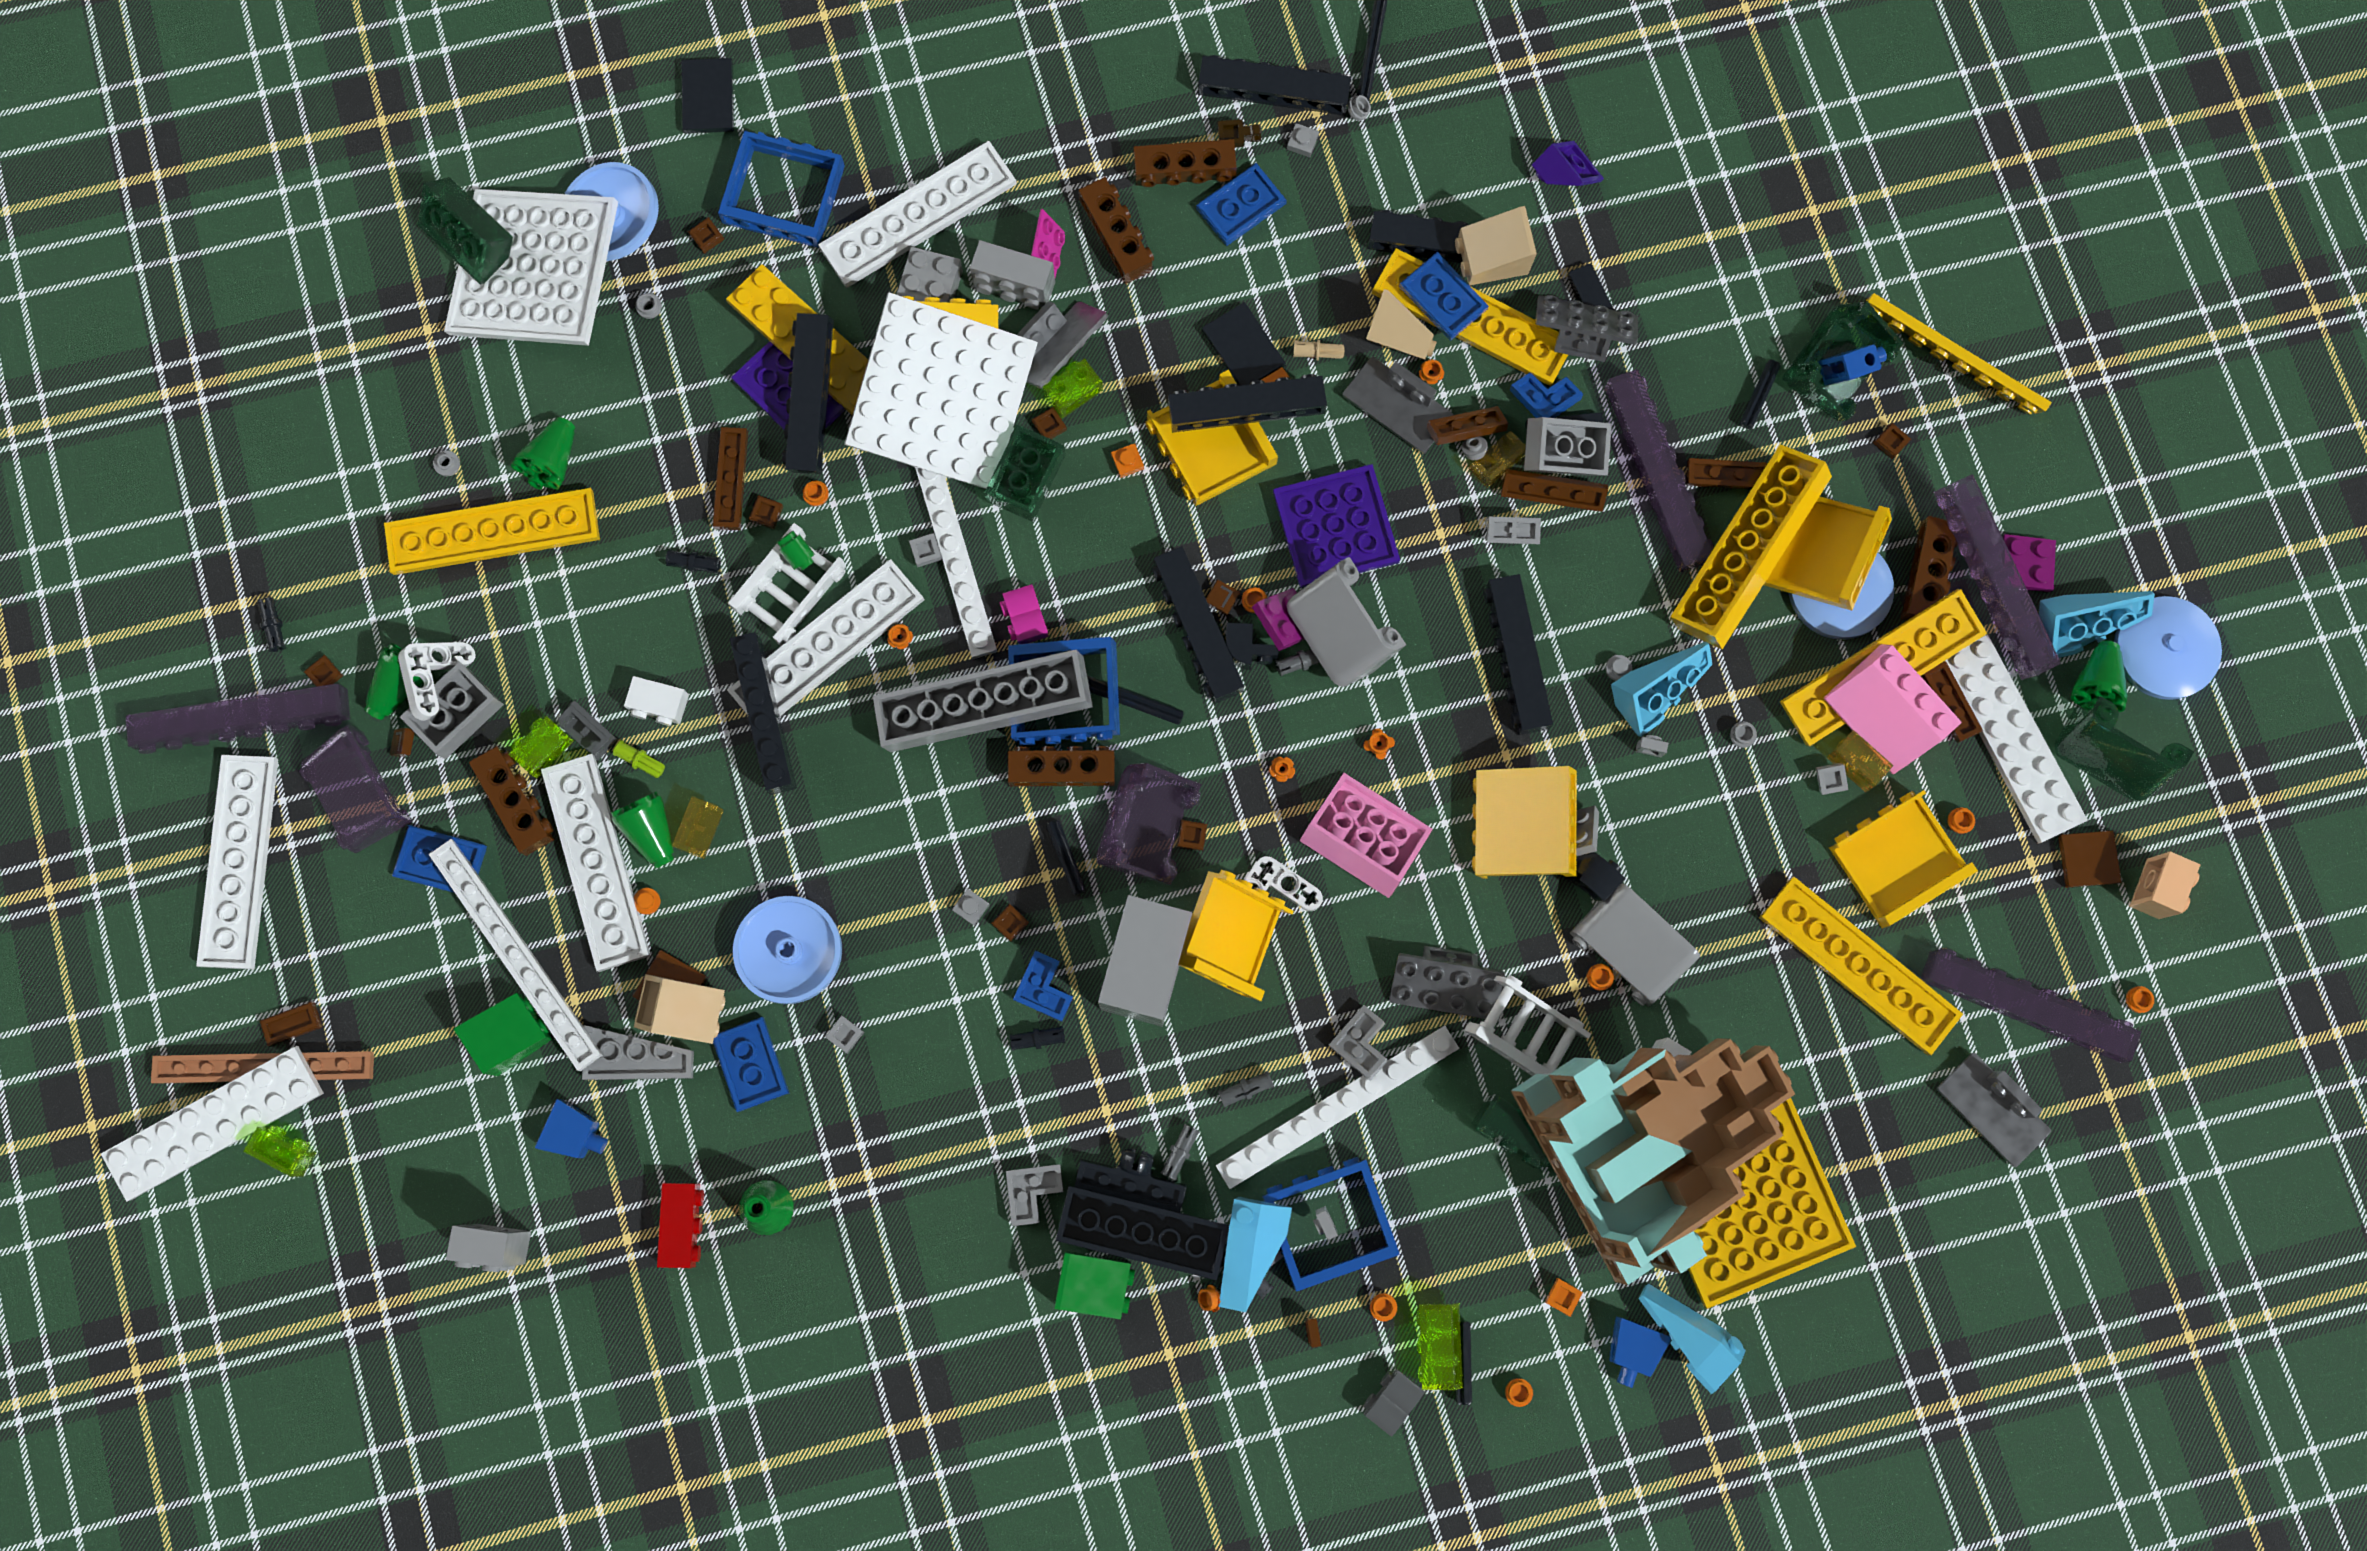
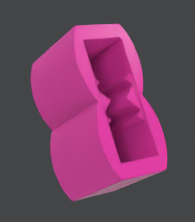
M1032 584L1003 593L1004 601L1000 602L1004 617H1010L1012 625L1007 627L1012 641L1017 640L1018 644H1028L1049 637Z

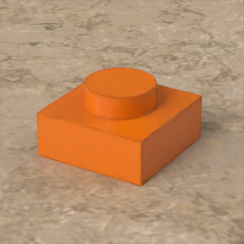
M1135 443L1111 452L1120 478L1144 470V465Z
M1557 1278L1544 1303L1571 1317L1583 1292Z

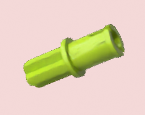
M622 740L616 744L613 750L614 756L632 764L634 769L639 768L655 778H659L664 772V764L646 755V751H639Z

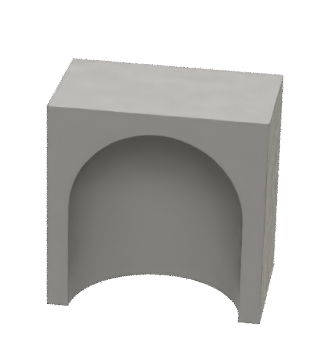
M1128 895L1098 1000L1102 1011L1163 1027L1192 912Z

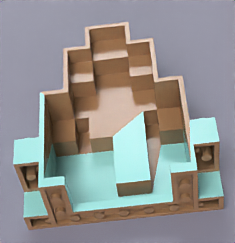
M1717 1038L1693 1055H1677L1673 1057L1666 1049L1638 1048L1615 1064H1605L1600 1059L1575 1057L1549 1075L1535 1074L1511 1090L1615 1282L1629 1285L1653 1267L1681 1274L1707 1256L1702 1247L1703 1241L1694 1230L1745 1196L1741 1188V1180L1733 1170L1783 1136L1779 1129L1777 1118L1770 1111L1794 1096L1795 1093L1791 1087L1790 1078L1783 1072L1778 1063V1056L1770 1046L1755 1045L1740 1055L1739 1047L1731 1039Z

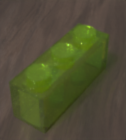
M1459 1303L1419 1304L1416 1322L1420 1326L1417 1350L1421 1354L1418 1378L1419 1382L1422 1383V1390H1457L1463 1388Z

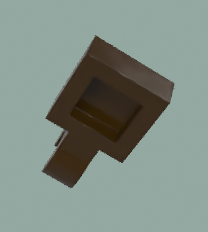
M1243 119L1218 121L1219 140L1234 139L1235 148L1244 147V140L1260 142L1261 125L1243 126Z

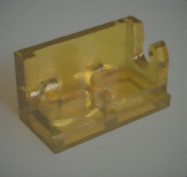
M1509 431L1486 451L1483 458L1476 460L1468 469L1488 488L1505 473L1506 469H1510L1525 455L1526 444H1523L1514 433Z
M1854 730L1846 738H1843L1826 757L1833 764L1843 763L1846 775L1865 792L1875 787L1894 766Z
M691 797L672 846L677 850L705 859L724 810L709 802Z

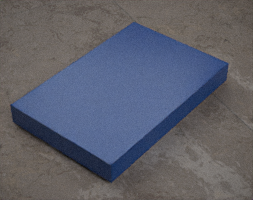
M1255 163L1198 203L1196 209L1222 242L1228 246L1286 205L1287 200L1258 164Z
M1438 252L1399 285L1401 290L1450 341L1488 310L1489 307Z
M408 825L392 876L455 893L429 854L452 839L459 846L477 874H479L487 846Z
M764 1017L718 1033L713 1043L736 1112H741L789 1094Z

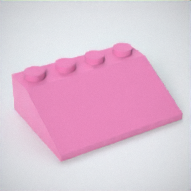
M1881 644L1823 698L1893 775L1940 743L1962 723L1893 645Z
M1343 773L1310 822L1300 842L1390 898L1433 829L1346 773Z

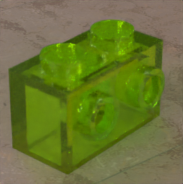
M1085 358L1080 362H1072L1067 366L1064 373L1059 376L1054 375L1051 381L1043 386L1044 396L1052 407L1055 408L1061 419L1103 391L1102 380Z
M276 1125L257 1127L243 1152L290 1177H303L317 1153L309 1148L311 1144L298 1137H295L293 1140L285 1136L287 1131Z

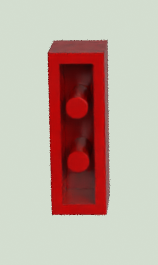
M662 1183L657 1268L696 1267V1262L700 1261L701 1246L697 1245V1236L702 1232L703 1222L702 1217H699V1206H703L704 1190H700V1184Z

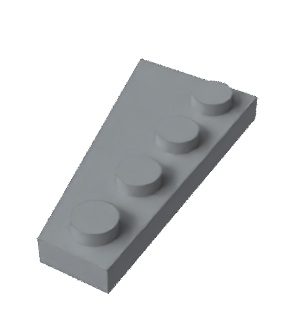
M584 1025V1029L603 1056L582 1070V1080L693 1079L694 1051Z

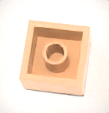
M2173 852L2148 858L2129 907L2157 919L2182 914L2190 904L2189 894L2199 880L2198 870L2201 864Z

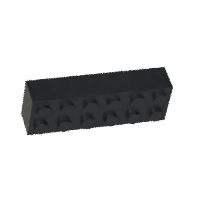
M1069 1186L1056 1241L1217 1280L1229 1225Z

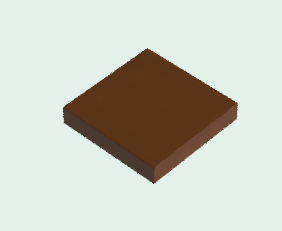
M2114 831L2058 836L2066 888L2122 883Z
M662 950L659 951L646 973L703 985L708 978ZM645 976L632 996L639 1001Z

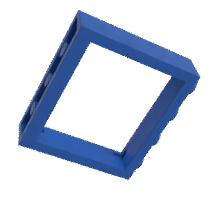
M744 131L718 212L722 223L819 248L818 244L822 242L845 167L842 156L832 153L830 149L825 151L815 149V147L807 143L799 145L783 137H777L776 139L768 137L762 132L756 134ZM754 151L831 170L814 227L736 208Z
M1112 637L1008 645L1009 665L1022 662L1023 660L1037 659L1072 650H1077L1082 656L1107 655L1109 725L1025 732L1024 722L1011 725V738L1014 741L1020 743V746H1033L1035 741H1045L1046 744H1059L1061 739H1071L1072 742L1087 741V737H1097L1098 740H1110L1112 735H1120L1116 642Z
M1358 1157L1343 1162V1168L1334 1170L1333 1166L1318 1170L1319 1176L1312 1179H1308L1307 1175L1292 1180V1186L1283 1188L1282 1184L1266 1189L1268 1194L1262 1196L1264 1202L1275 1204L1274 1201L1360 1171L1387 1246L1303 1276L1299 1275L1286 1238L1280 1249L1296 1292L1400 1255L1366 1160L1359 1161Z

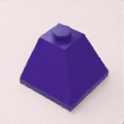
M1575 141L1551 144L1532 164L1536 170V176L1546 184L1582 186L1599 183L1604 179Z

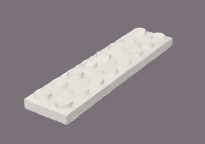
M987 141L818 244L819 248L844 286L848 288L909 251L911 247L917 246L1017 184L1016 179L990 141Z
M891 559L766 658L780 716L924 601L923 596ZM739 680L727 691L747 714Z
M1989 636L1981 637L1945 660L1983 729L1979 734L2037 843H2042L2088 821Z
M590 754L541 769L596 971L601 972L651 956L640 915L635 905L633 890L595 756Z
M221 755L197 967L255 969L278 759L275 757Z
M296 1046L101 1153V1156L127 1202L324 1093L301 1050Z

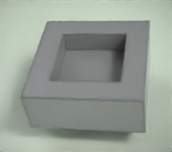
M1296 123L1288 142L1287 150L1311 157L1319 131Z
M934 533L909 541L917 567L942 560Z
M1646 735V737H1642L1637 742L1635 752L1661 758L1667 753L1669 743L1661 741V737Z
M1843 763L1816 767L1819 791L1822 795L1848 790L1845 765Z
M967 888L952 911L975 926L990 904Z
M841 1016L825 1038L848 1054L864 1032L844 1016Z
M1326 1206L1317 1209V1218L1313 1222L1320 1235L1325 1233L1327 1240L1338 1236L1337 1229Z

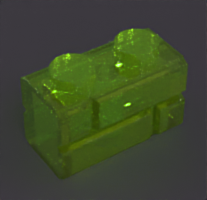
M548 716L544 719H537L530 727L532 731L525 738H518L512 744L511 748L513 750L509 753L517 763L536 779L542 774L541 769L549 767L574 742Z

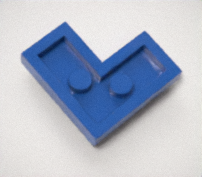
M1531 373L1513 383L1510 388L1513 395L1535 418H1555L1580 401L1583 393L1567 377L1546 389Z
M1035 951L1013 1000L1063 1022L1073 996L1049 986L1060 961Z

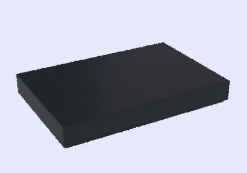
M732 58L681 60L682 129L684 134L734 132Z
M1245 302L1202 327V332L1239 386L1249 385L1253 381L1262 380L1281 367L1286 366L1285 361Z

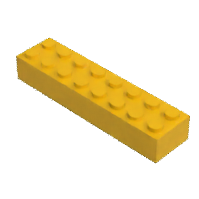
M1779 445L1672 613L1671 619L1678 630L1720 649L1724 648L1830 481L1832 475L1825 461L1784 445Z

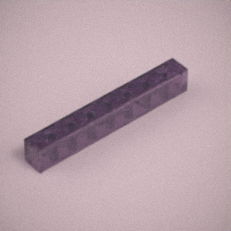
M1638 369L1610 378L1604 388L1677 569L1680 573L1703 565L1713 551L1714 546L1712 541L1706 538L1704 521L1695 511L1694 497L1691 492L1687 491L1684 484L1686 482L1682 469H1678L1675 461V450L1672 445L1669 446L1666 439V428L1658 420L1656 403L1653 399H1650L1647 393V381L1644 376L1640 375Z
M1971 474L1934 491L1937 504L1947 519L1948 527L1953 532L1959 545V551L1968 564L1970 574L1981 592V598L1989 609L1992 621L2003 639V645L2008 650L2014 663V669L2019 674L2021 680L2037 676L2061 664L1974 475Z
M332 684L126 715L128 747L138 750L141 754L155 753L158 748L177 750L183 748V745L191 743L194 746L208 745L211 740L219 739L220 742H230L236 740L238 736L257 738L261 737L262 733L272 731L273 734H283L289 732L288 729L291 728L310 730L314 729L315 725L324 723L326 726H337L341 724V721L350 720L348 689L340 684Z
M1940 948V950L1929 952L1920 978L1927 985L2117 1062H2132L2142 1031L2133 1028L2131 1022L2122 1019L2112 1020L2107 1017L2108 1014L2104 1011L2097 1009L2090 1011L2083 1008V1004L2079 1001L2058 998L2057 993L2044 988L2038 990L2031 987L2032 983L2020 978L2014 980L2006 977L2007 973L1996 968L1989 970L1981 967V962L1972 958H1966L1965 960L1959 958L1953 950Z

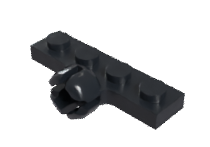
M1125 1149L1122 1152L1118 1166H1109L1081 1159L1074 1187L1178 1213L1181 1212L1187 1185L1153 1176L1151 1174L1153 1164L1151 1154L1142 1151L1138 1165L1133 1164L1137 1149Z

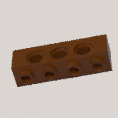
M1234 139L1134 146L1136 186L1153 187L1156 184L1166 183L1174 186L1179 185L1181 182L1200 184L1208 180L1226 182L1234 179L1237 169ZM1210 160L1214 161L1216 164L1209 166L1206 165L1205 162ZM1183 162H1187L1191 166L1181 167L1180 164ZM1163 164L1166 167L1164 169H1157L1154 166Z
M1103 177L1079 189V201L1125 285L1152 272L1154 256L1149 247L1145 248L1141 242L1143 238L1139 228L1132 226L1129 220L1131 215L1125 204L1121 206L1117 199L1119 198V193L1113 183L1109 184L1106 177ZM1103 206H1110L1112 209L1109 211H1102L1100 208ZM1114 227H1121L1124 229L1121 232L1112 231ZM1133 248L1135 252L1127 254L1123 250Z
M1928 516L1920 523L1901 620L1908 621L1948 594L1950 589L1948 576L1955 564L1953 551L1960 540V533L1958 532L1959 523ZM1933 543L1940 546L1941 552H1937L1934 549ZM1928 567L1935 570L1936 577L1929 573ZM1923 591L1930 594L1931 601L1924 598Z
M496 746L469 762L519 853L528 856L554 840L551 832L554 831L552 825L546 817L542 819L538 811L541 809V806L534 795L530 796L526 790L528 783L521 773L517 774L513 765L516 762L508 750L504 751ZM501 772H506V779L502 783H497V776ZM518 794L519 800L517 804L510 806V797ZM531 816L532 822L530 826L523 829V819Z
M1051 746L1041 747V751H1030V747H1015L1014 751H1008V783L1010 787L1115 786L1114 750H1109V747L1097 746L1093 750L1083 751V747L1079 746L1067 747V751H1057L1056 747ZM1034 760H1038L1043 764L1038 772H1032L1028 769L1029 764ZM1060 760H1065L1069 763L1068 769L1064 772H1059L1054 768L1055 764ZM1086 760H1091L1096 764L1095 768L1090 772L1081 769V764Z

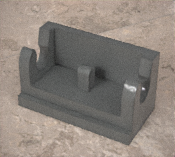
M575 700L557 720L560 723L559 726L586 751L593 754L597 761L618 741L615 736Z

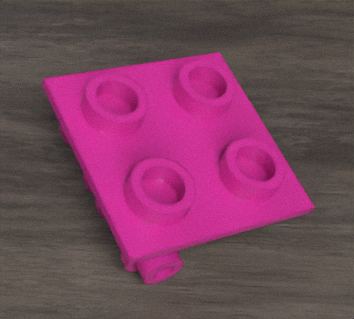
M1041 209L1031 256L1053 262L1054 276L1056 278L1057 269L1060 267L1061 248L1065 242V232Z

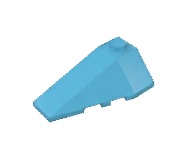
M2143 591L2075 594L2040 600L2038 624L2048 657L2052 660L2077 654L2084 650L2083 646L2095 640L2099 643L2106 639L2105 635L2117 629L2125 630L2152 616L2155 593Z
M1703 642L1630 671L1611 684L1615 706L1638 736H1643L1659 725L1665 719V711L1672 704L1676 706L1680 702L1679 696L1688 686L1693 687L1712 666L1709 643Z
M1243 1197L1234 1199L1219 1307L1241 1312L1247 1311L1288 1235L1292 1207Z
M1649 1283L1644 1287L1639 1300L1660 1328L1667 1329L1672 1339L1670 1343L1675 1350L1680 1348L1689 1360L1686 1366L1690 1372L1713 1394L1741 1364L1746 1351L1738 1338L1731 1336L1724 1328Z

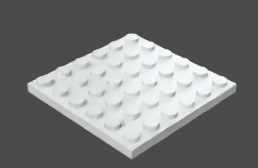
M475 189L444 332L453 336L589 346L618 201L614 197Z
M888 293L844 445L995 491L1038 342Z

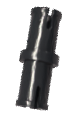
M668 550L666 566L688 569L689 572H696L697 570L719 574L721 558L699 555L695 551L684 553Z
M271 597L265 598L264 603L263 599L258 600L257 605L259 606L262 619L260 626L261 630L265 631L268 651L278 652V647H280L281 651L285 650L286 645L284 644L281 631L283 624L282 620L278 619L275 599Z
M1063 1026L1044 1030L1033 1028V1031L1010 1034L1011 1049L1015 1051L1036 1047L1037 1050L1042 1049V1046L1065 1043Z

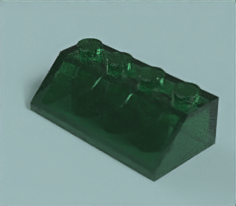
M450 177L424 183L417 225L480 285L485 284L509 258L513 236Z

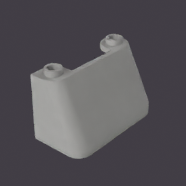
M1350 557L1338 562L1287 602V611L1330 679L1341 687L1348 686L1372 674L1406 646V643L1394 628L1386 626L1377 629L1350 586L1358 581L1359 572Z
M1623 883L1604 902L1599 901L1570 932L1574 937L1572 941L1580 949L1594 950L1632 985L1631 989L1634 993L1631 996L1642 1006L1645 1004L1648 1007L1651 1006L1700 957L1699 952L1631 888Z

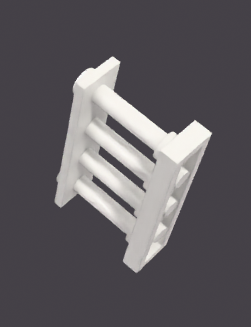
M795 523L784 534L786 536L791 531H794L797 535L800 534L803 539L806 537L803 529ZM776 544L728 604L739 615H742L744 611H750L774 629L777 633L773 638L777 644L782 646L795 636V629L833 582H838L844 576L846 565L843 559L838 557L834 563H831L811 548L815 553L811 557L814 563L826 571L816 584L798 569L794 570L779 551L780 547L778 544ZM777 571H783L809 591V594L801 603H798L772 583V577ZM761 591H767L793 611L784 624L755 603V598Z
M1496 975L1494 981L1504 988L1484 1022L1481 1021L1480 1024L1469 1022L1464 1030L1531 1076L1535 1074L1549 1075L1555 1071L1575 1035L1589 1038L1591 1033L1583 1029L1584 1024L1573 1017L1568 1019L1522 988V982L1511 975H1508L1507 978ZM1514 993L1525 1002L1506 1035H1502L1500 1038L1494 1034V1026ZM1535 1007L1546 1016L1527 1049H1523L1521 1052L1515 1048V1040ZM1556 1021L1566 1028V1031L1547 1064L1541 1065L1536 1062L1537 1056L1535 1055Z

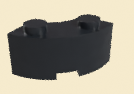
M1596 852L1576 856V876L1566 877L1562 875L1568 882L1580 887L1595 901L1603 902L1626 879L1620 873L1622 869L1613 860L1607 862Z

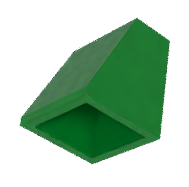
M515 993L453 1029L482 1074L493 1076L502 1075L553 1039L549 1033L550 1030L542 1018H539L528 998L519 993Z
M1066 1251L1054 1309L1121 1319L1122 1313L1128 1314L1130 1297H1126L1125 1294L1127 1285L1133 1286L1135 1270L1130 1269V1262Z

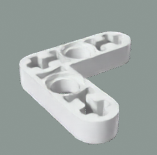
M464 642L413 643L400 651L398 655L410 710L415 718L425 721L434 716L439 710L431 670L452 669L458 662L467 667L475 659V651L471 645ZM433 650L440 652L443 657L442 662L434 660L432 657ZM460 652V654L465 655L466 658L463 659L462 656H454L453 658H451V656ZM411 653V655H412L413 657H416L417 660L415 661L414 658L409 657L408 654ZM414 676H418L424 681V688H419L414 684ZM423 703V705L425 707H428L429 710L426 711L425 708H421L420 704Z
M1265 856L1260 858L1244 879L1247 882L1256 884L1259 889L1264 891L1270 886L1306 911L1317 910L1323 901V896L1318 888L1272 857ZM1269 862L1272 864L1271 870L1274 873H1267L1262 881L1267 882V884L1263 886L1259 880L1251 876L1255 874L1258 877L1262 872L1260 865H1267ZM1285 877L1293 878L1296 882L1295 889L1285 891L1281 886V880ZM1301 884L1305 886L1302 892L1307 895L1311 893L1316 894V905L1314 903H1311L1309 906L1306 905V898L1301 894L1298 899L1293 897L1298 892Z

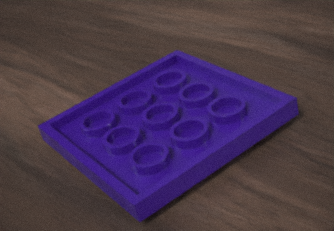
M769 341L731 378L783 430L785 429V425L789 424L786 403L787 399L791 398L788 377L789 373L793 372V362ZM828 394L826 428L846 410L830 394Z
M1373 464L1273 489V495L1300 588L1306 587L1338 562L1348 557L1351 558L1359 573L1400 563V557Z

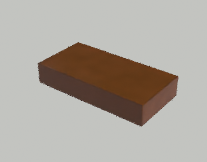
M312 1001L260 1020L267 1046H274L323 1027L316 1004Z

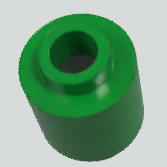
M791 531L777 542L780 547L779 551L794 570L799 567L802 571L814 562L811 557L815 553L800 534L797 535L794 531Z

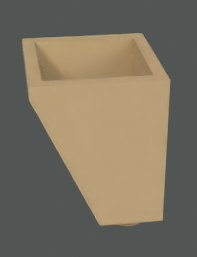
M1525 206L1462 227L1458 238L1455 239L1456 251L1458 254L1461 253L1463 262H1461V272L1463 277H1467L1469 285L1528 275L1537 254Z
M1384 289L1366 339L1425 360L1426 356L1432 357L1437 343L1433 341L1434 334L1390 291Z
M646 974L634 1027L650 1033L713 1044V1040L719 1032V1013L725 1006V990Z

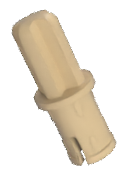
M1295 340L1294 357L1316 358L1318 361L1319 357L1341 359L1344 357L1345 347L1342 344L1320 343V340L1317 342Z

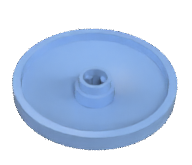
M608 162L593 166L581 173L565 192L567 195L614 197L618 201L606 261L623 258L637 250L648 239L656 224L659 206L656 191L645 175L631 165Z
M1877 553L1852 611L1789 593V598L1798 618L1812 631L1832 639H1853L1873 630L1887 616L1893 603L1894 582L1887 563Z
M2163 596L2154 598L2152 616L2125 630L2117 629L2114 642L2120 645L2125 678L2139 691L2155 698L2167 700L2180 699L2200 691L2213 679L2221 662V640L2212 620L2198 606L2177 597Z
M795 896L772 898L752 909L739 925L733 943L734 965L742 982L757 996L778 1004L800 1003L818 995L833 980L838 971L842 956L841 936L831 916L816 903Z

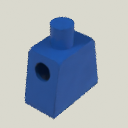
M1872 344L1820 360L1818 364L1824 385L1852 380L1880 370L1881 362L1886 361L1887 354L1883 347L1876 348Z
M557 1099L535 1148L570 1157L584 1158L588 1149L602 1154L608 1139L595 1134L600 1124L597 1120L571 1103Z
M1616 1316L1609 1361L1622 1366L1617 1382L1633 1388L1637 1373L1651 1377L1671 1337Z

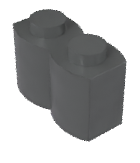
M1397 1368L1393 1373L1388 1371L1380 1382V1385L1383 1386L1377 1395L1372 1393L1363 1405L1366 1408L1364 1415L1391 1437L1396 1433L1425 1393L1421 1387Z

